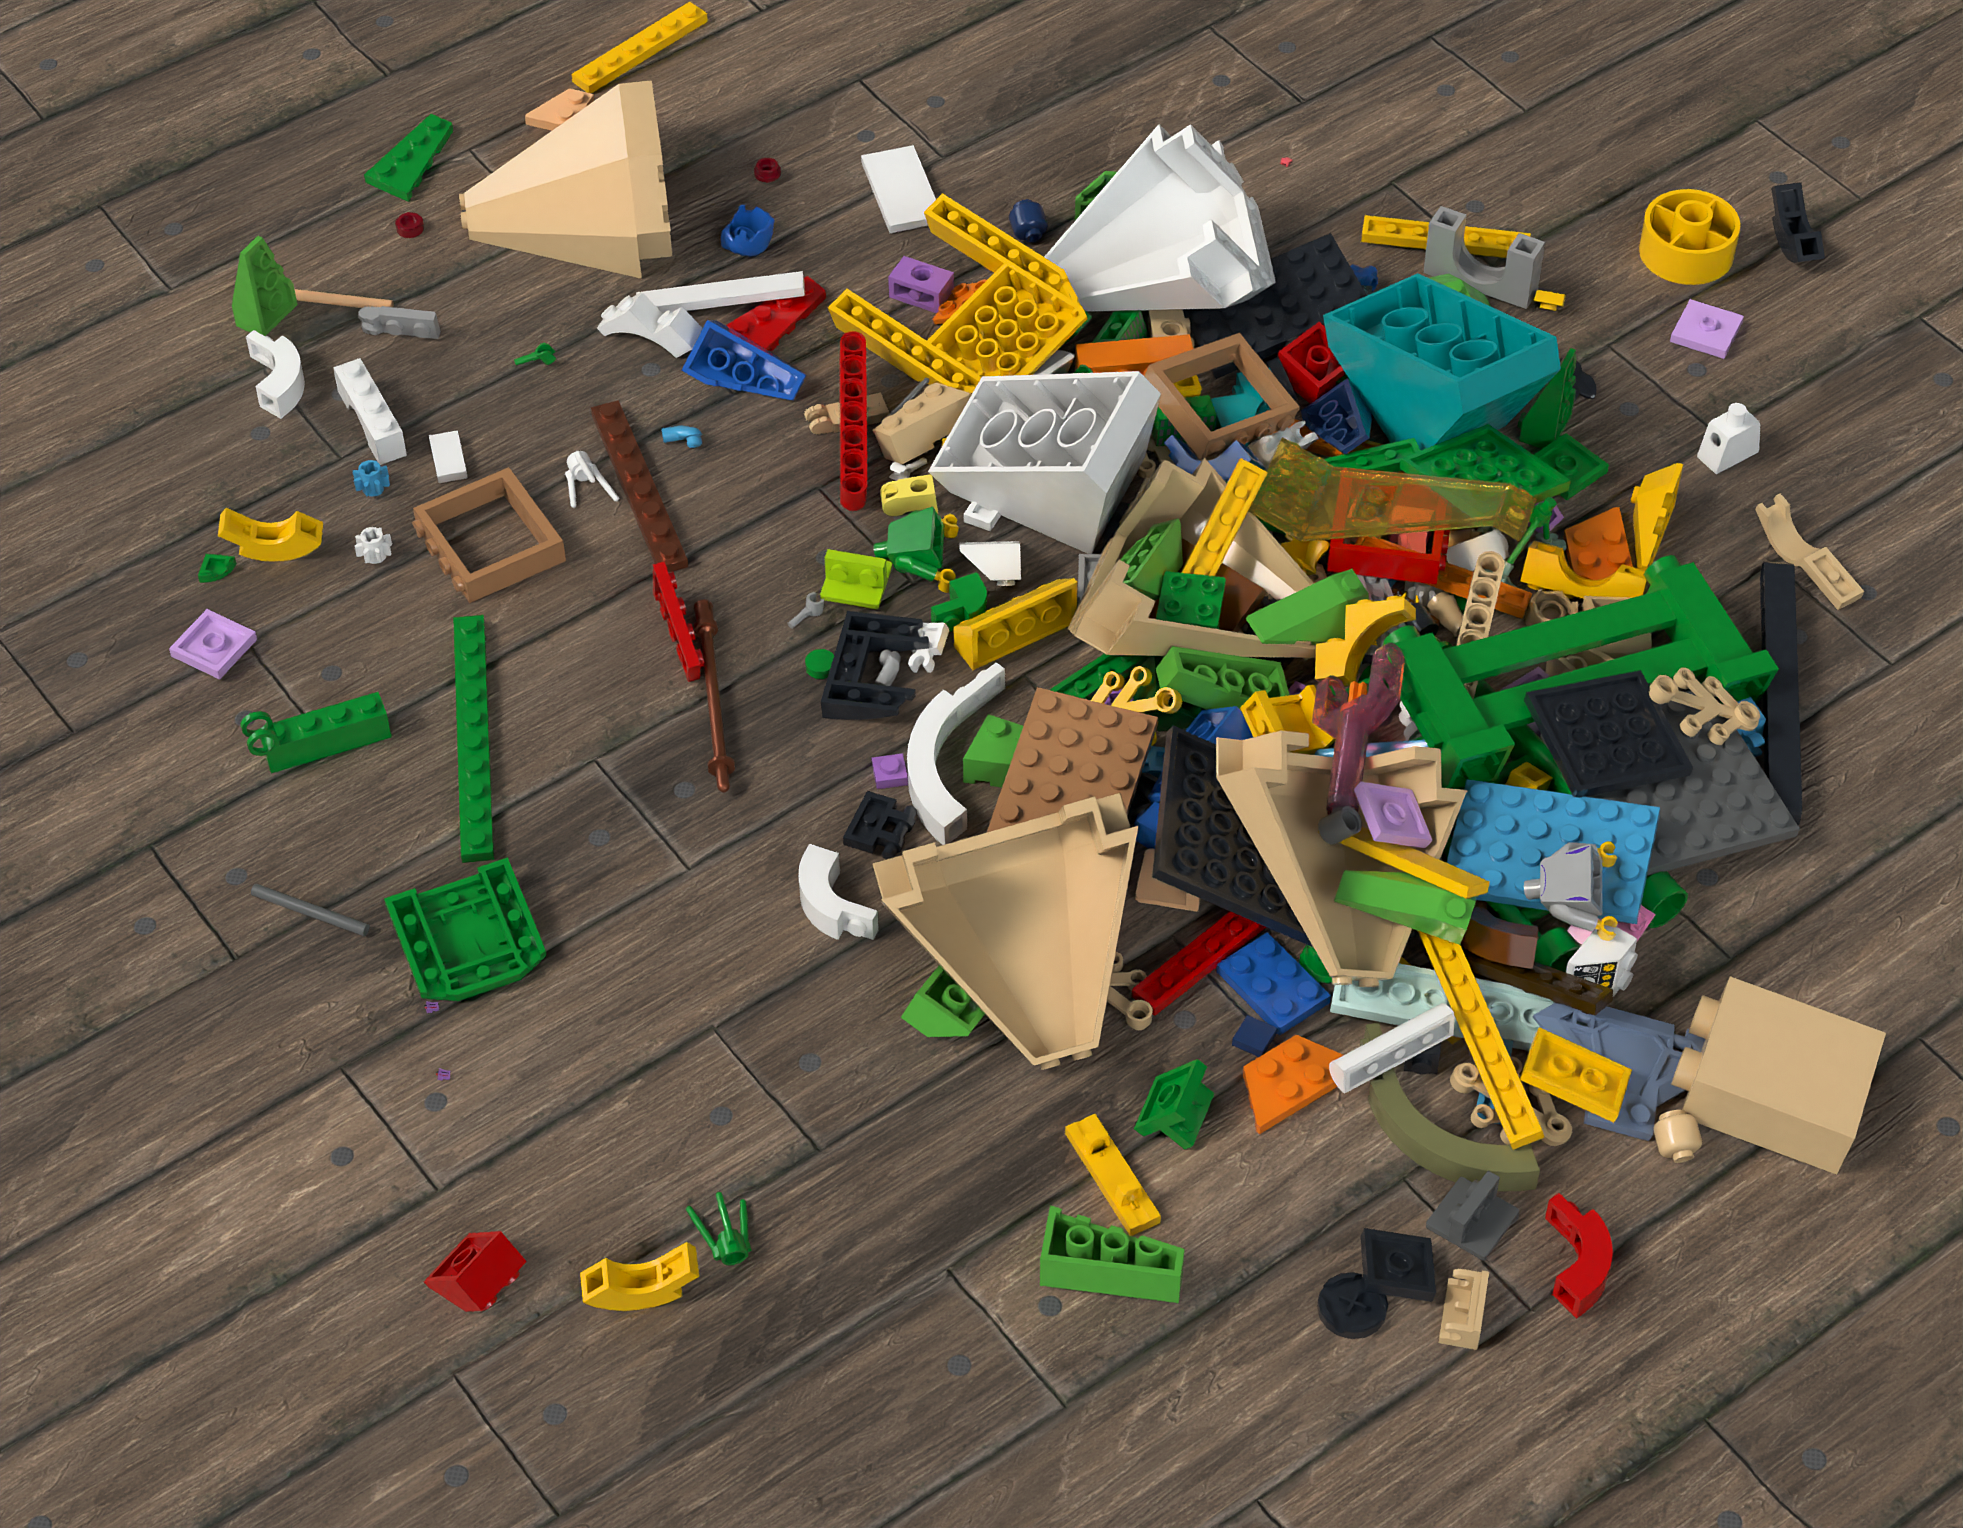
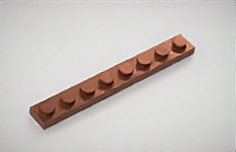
M619 400L591 407L593 420L654 563L665 561L668 572L688 568V559Z

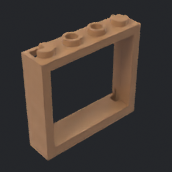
M1240 333L1150 364L1144 375L1161 393L1158 407L1200 460L1215 454L1217 456L1220 455L1236 440L1245 445L1247 442L1255 439L1260 440L1262 437L1276 431H1285L1287 427L1294 423V418L1300 408ZM1234 362L1272 410L1211 432L1173 383Z
M509 467L413 508L415 521L412 522V525L416 529L417 536L425 539L430 555L432 557L437 556L442 572L445 575L449 574L451 576L456 592L461 591L469 603L566 561L563 540ZM505 496L539 544L470 574L436 525Z

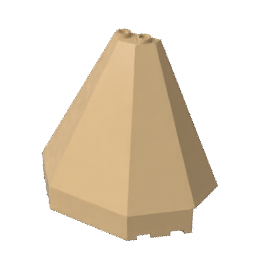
M652 81L616 85L468 191L459 194L461 210H466V212H461L462 228H468L469 239L641 278L640 260L671 257V230Z
M1205 458L1192 475L1164 459L1151 478L1146 477L1136 498L1130 503L1120 520L1117 531L1105 546L1068 630L1075 637L1106 655L1165 656L1171 647L1175 646L1241 657L1316 658V645H1312L1310 641H1296L1295 644H1262L1257 636L1245 634L1241 629L1237 633L1148 618L1155 601L1123 583L1130 565L1120 559L1138 540L1148 534L1147 531L1152 525L1177 518L1181 523L1182 538L1196 545L1227 484ZM1249 509L1222 563L1262 587L1267 592L1265 596L1270 594L1276 600H1281L1314 584Z
M1281 730L1246 740L1217 737L1216 778L1326 970L1332 977V984L1351 985L1353 980L1359 981V987H1378L1379 980L1392 979L1412 928L1334 902L1344 870L1404 872L1343 844L1330 845L1318 833L1319 820L1332 813L1339 758L1290 753L1289 751L1309 747L1308 733ZM1412 746L1359 759L1355 787L1360 782L1412 789L1433 841L1426 848L1409 847L1440 860L1467 790L1442 788L1441 749ZM1354 792L1353 808L1360 815L1362 826L1369 829Z
M1121 793L1097 800L1096 797H1091L1063 805L1059 812L939 847H936L934 842L903 851L901 856L873 863L882 896L881 903L1033 1066L1040 1064L1041 1070L1061 1065L1059 1058L1072 1055L1073 1061L1092 1056L1091 1049L1099 1046L1138 826L1130 828Z

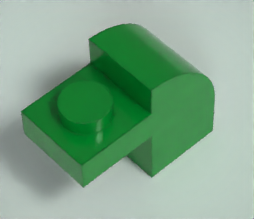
M977 572L949 581L950 601L931 607V623H945L950 632L954 631V626L959 625L961 622L970 620L987 611V590Z

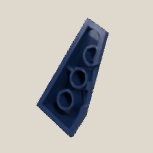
M1348 378L1301 410L1303 421L1306 422L1305 426L1345 455L1370 438L1372 414Z

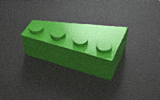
M1172 646L1156 668L1160 689L1163 687L1175 689L1181 694L1182 701L1207 710L1237 706L1240 709L1256 691L1265 690L1269 698L1290 695L1281 662Z
M988 714L963 758V783L975 784V780L990 782V786L1002 787L1023 725Z
M1050 1205L1040 1257V1286L1179 1303L1185 1249L1143 1235L1135 1238L1126 1235L1122 1228L1111 1225L1108 1229L1091 1223V1218L1079 1214L1076 1218L1062 1214L1061 1208Z

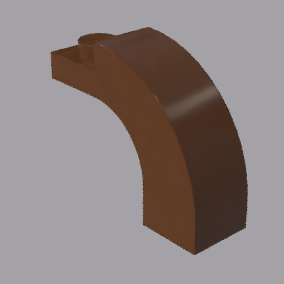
M1476 900L1467 930L1460 945L1468 951L1494 962L1533 969L1538 927L1498 919L1487 911L1486 901Z

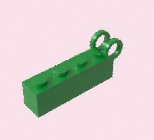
M379 692L274 723L268 713L257 711L245 716L240 723L242 733L249 737L247 740L249 752L256 756H265L271 774L392 738L387 713ZM254 720H266V724L260 729H247L248 724ZM260 739L262 748H256L253 744Z

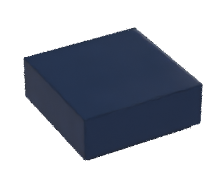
M1247 1015L1232 1039V1046L1260 1057L1266 1053L1277 1035V1028Z

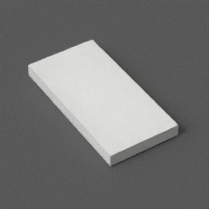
M914 145L861 155V163L889 233L928 226L924 211L936 198Z

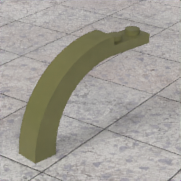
M1379 1023L1366 1025L1364 1038L1360 1039V1046L1383 1035ZM1394 1068L1370 1080L1368 1102L1380 1127L1405 1155L1420 1166L1453 1182H1457L1460 1177H1464L1471 1182L1476 1179L1480 1181L1486 1172L1490 1171L1500 1177L1497 1191L1536 1189L1540 1169L1530 1143L1512 1150L1511 1145L1484 1144L1455 1136L1430 1122L1412 1105L1399 1084Z

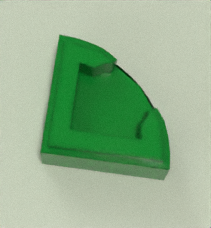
M205 554L198 573L199 582H213L227 576L237 564L235 556Z

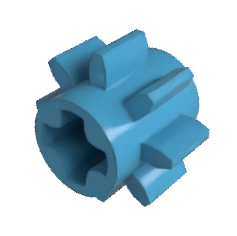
M364 461L359 465L358 470H353L355 490H362L366 496H378L382 494L384 487L390 486L387 466L380 467L377 461Z

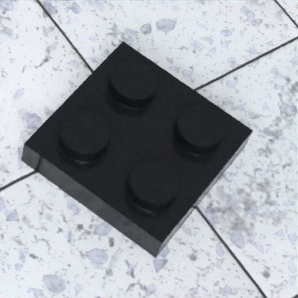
M1364 1228L1360 1236L1364 1292L1432 1302L1436 1295L1431 1238Z

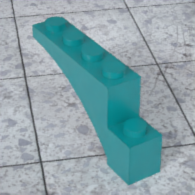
M1242 372L1236 375V385L1232 386V395L1211 399L1216 412L1214 431L1271 409ZM1247 442L1245 446L1248 447V445H1250V442Z

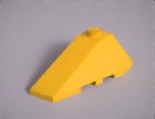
M1676 463L1644 476L1641 486L1634 487L1631 503L1635 504L1633 523L1636 565L1638 569L1646 570L1654 562L1676 504L1684 464Z

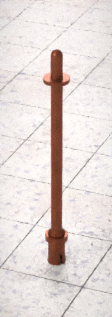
M702 599L695 602L693 606L696 619L693 629L694 634L701 638L714 758L708 762V772L716 776L718 790L725 793L730 788L729 774L735 770V763L731 757L726 756L713 643V636L718 632V625L714 620L712 602L708 603V600Z

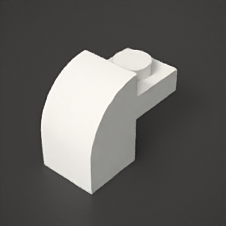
M1500 528L1448 547L1447 554H1445L1447 555L1448 563L1470 571H1474L1477 559L1483 552L1494 551L1500 554L1503 559L1510 556L1507 539L1501 534Z

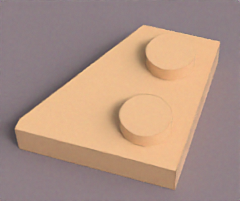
M569 88L525 115L526 125L552 131L594 102V94Z

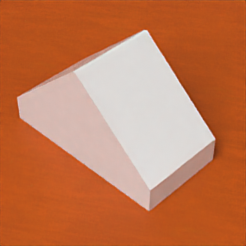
M1139 371L983 376L928 472L950 493L970 502L973 501L990 511L996 510L999 512V515L1087 554H1092L1145 458L1161 393Z

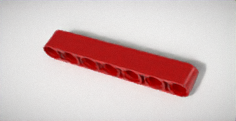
M855 331L843 334L840 340L839 353L840 503L845 509L850 511L862 509L866 504L867 497L866 339L861 333Z

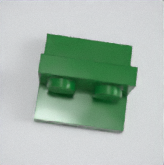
M1196 1059L1156 1076L1134 1130L1143 1137L1161 1130L1184 1150L1193 1147L1215 1094L1201 1083L1207 1066L1199 1059Z

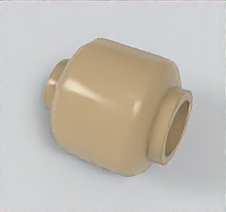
M1673 1110L1659 1116V1121L1654 1125L1653 1130L1660 1155L1665 1158H1673L1675 1163L1692 1160L1694 1158L1693 1153L1702 1146V1138L1696 1118L1686 1114L1685 1110Z

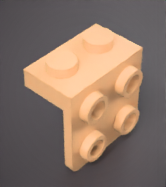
M1147 849L1144 854L1136 889V900L1140 903L1198 912L1201 898L1152 878L1155 849Z

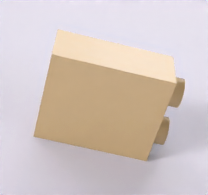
M1729 977L1719 1001L1702 995L1692 1020L1689 1033L1704 1038L1705 1042L1701 1052L1684 1047L1671 1085L1688 1091L1682 1110H1685L1686 1114L1694 1116L1698 1124L1837 1175L1856 1137L1886 1033Z

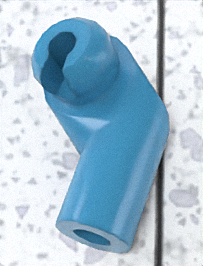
M684 425L661 428L664 443L686 439L689 448L699 447L702 444V433L698 428Z

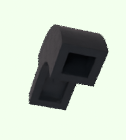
M1801 182L1773 186L1771 190L1775 216L1772 217L1777 241L1785 257L1793 263L1825 259L1821 231H1814L1808 222Z

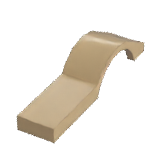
M1781 493L1775 496V505L1766 508L1763 503L1757 505L1755 510L1768 540L1777 554L1786 562L1792 563L1794 566H1801L1837 610L1862 597L1864 590L1827 547L1822 549L1814 548L1806 543L1798 534L1792 522L1790 504Z

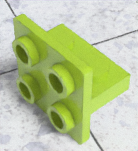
M827 549L825 555L826 579L820 593V598L825 601L878 609L892 570V562L886 561L883 558Z

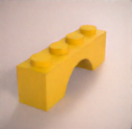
M1533 541L1528 548L1520 580L1521 582L1528 583L1527 586L1534 590H1545L1546 588L1553 591H1562L1569 599L1574 598V596L1583 599L1584 596L1633 598L1646 594L1648 581L1644 577L1646 570L1623 564L1615 573L1607 578L1599 580L1583 578L1569 567L1563 548L1538 541Z

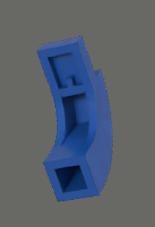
M1171 435L1164 442L1171 451L1168 456L1176 466L1192 475L1201 461L1185 442ZM1237 440L1220 456L1208 461L1225 482L1229 480L1240 458L1263 470L1266 469L1252 450Z

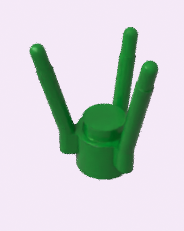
M721 1192L716 1193L718 1208L724 1226V1231L719 1233L717 1242H715L691 1206H687V1213L712 1250L715 1261L721 1260L724 1265H735L743 1262L748 1257V1252H751L752 1249L748 1238V1215L745 1199L740 1200V1234L738 1230L732 1229L723 1194Z

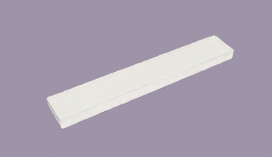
M803 271L643 291V293L664 314L668 310L673 312L680 307L690 311L805 296Z

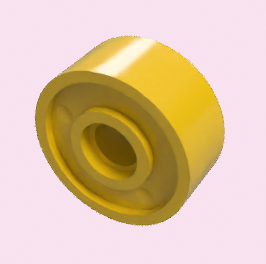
M1680 189L1664 193L1655 198L1646 209L1639 245L1640 257L1650 271L1674 283L1699 285L1715 281L1724 276L1733 264L1740 232L1739 216L1727 201L1709 192Z

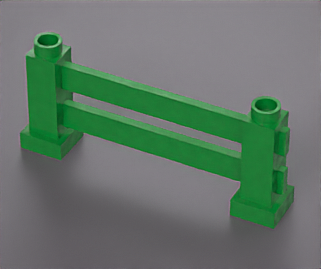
M1674 555L1662 557L1646 569L1644 577L1648 581L1650 588L1646 594L1446 649L1441 648L1433 633L1420 636L1416 627L1411 625L1393 631L1383 641V648L1388 655L1383 671L1428 747L1441 749L1442 788L1460 790L1465 789L1467 779L1489 783L1497 780L1515 746L1507 730L1535 722L1524 702L1526 692L1639 670L1642 671L1650 686L1659 675H1666L1673 679V676L1680 668H1687L1693 672L1700 684L1709 676L1715 677L1736 701L1751 697L1755 704L1758 705L1779 668L1767 650L1752 653L1694 562L1681 565ZM1662 629L1666 631L1673 642L1473 699L1464 684Z

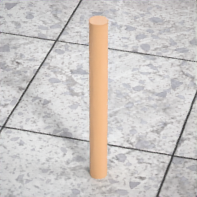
M295 289L297 301L364 308L365 306H394L393 300Z

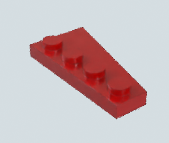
M665 561L653 564V595L655 600L660 603V612L663 620H667L672 642H679V644H676V651L688 682L700 679V667L704 666V659L701 650L694 648L692 641L695 640V634L692 624L685 622L683 615H686V608L683 598H677L674 589H677V582L674 572H668Z

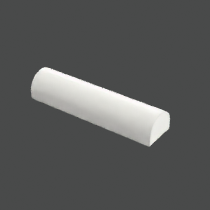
M1441 1003L1330 1062L1329 1070L1333 1081L1343 1093H1347L1453 1036L1454 1011L1446 1004Z

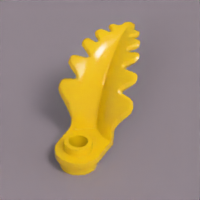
M1330 526L1322 527L1319 530L1308 527L1294 528L1293 531L1295 533L1288 532L1285 535L1289 542L1282 543L1281 546L1307 576L1316 574L1318 561L1329 549V542L1324 540L1331 535V531H1329L1331 529Z

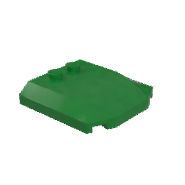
M508 857L477 867L478 874L419 894H417L414 888L384 898L385 906L421 998L461 1001L521 980L546 957V949Z

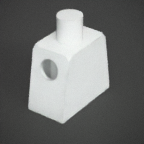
M1731 404L1728 412L1709 422L1697 457L1715 474H1718L1758 453L1760 442L1759 421L1747 411L1743 404Z

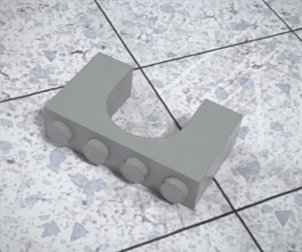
M1440 206L1429 222L1423 273L1434 277L1449 273L1485 295L1527 309L1539 287L1545 242L1519 233L1508 249L1505 267L1497 268L1484 265L1477 261L1465 246L1464 232L1467 215Z

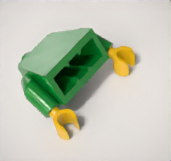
M934 507L921 511L915 510L906 517L889 524L888 540L874 544L875 557L890 559L895 569L900 573L913 574L929 581L935 579L938 581L939 590L944 593H950L949 581L956 579L955 572L951 569H944L939 572L937 569L942 568L944 537L955 538L958 534L957 518L952 514H948L941 519Z

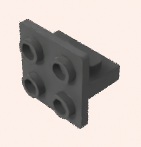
M1487 1171L1480 1181L1476 1179L1471 1182L1464 1177H1460L1427 1220L1426 1228L1480 1260H1486L1517 1218L1519 1209L1497 1197L1500 1177Z

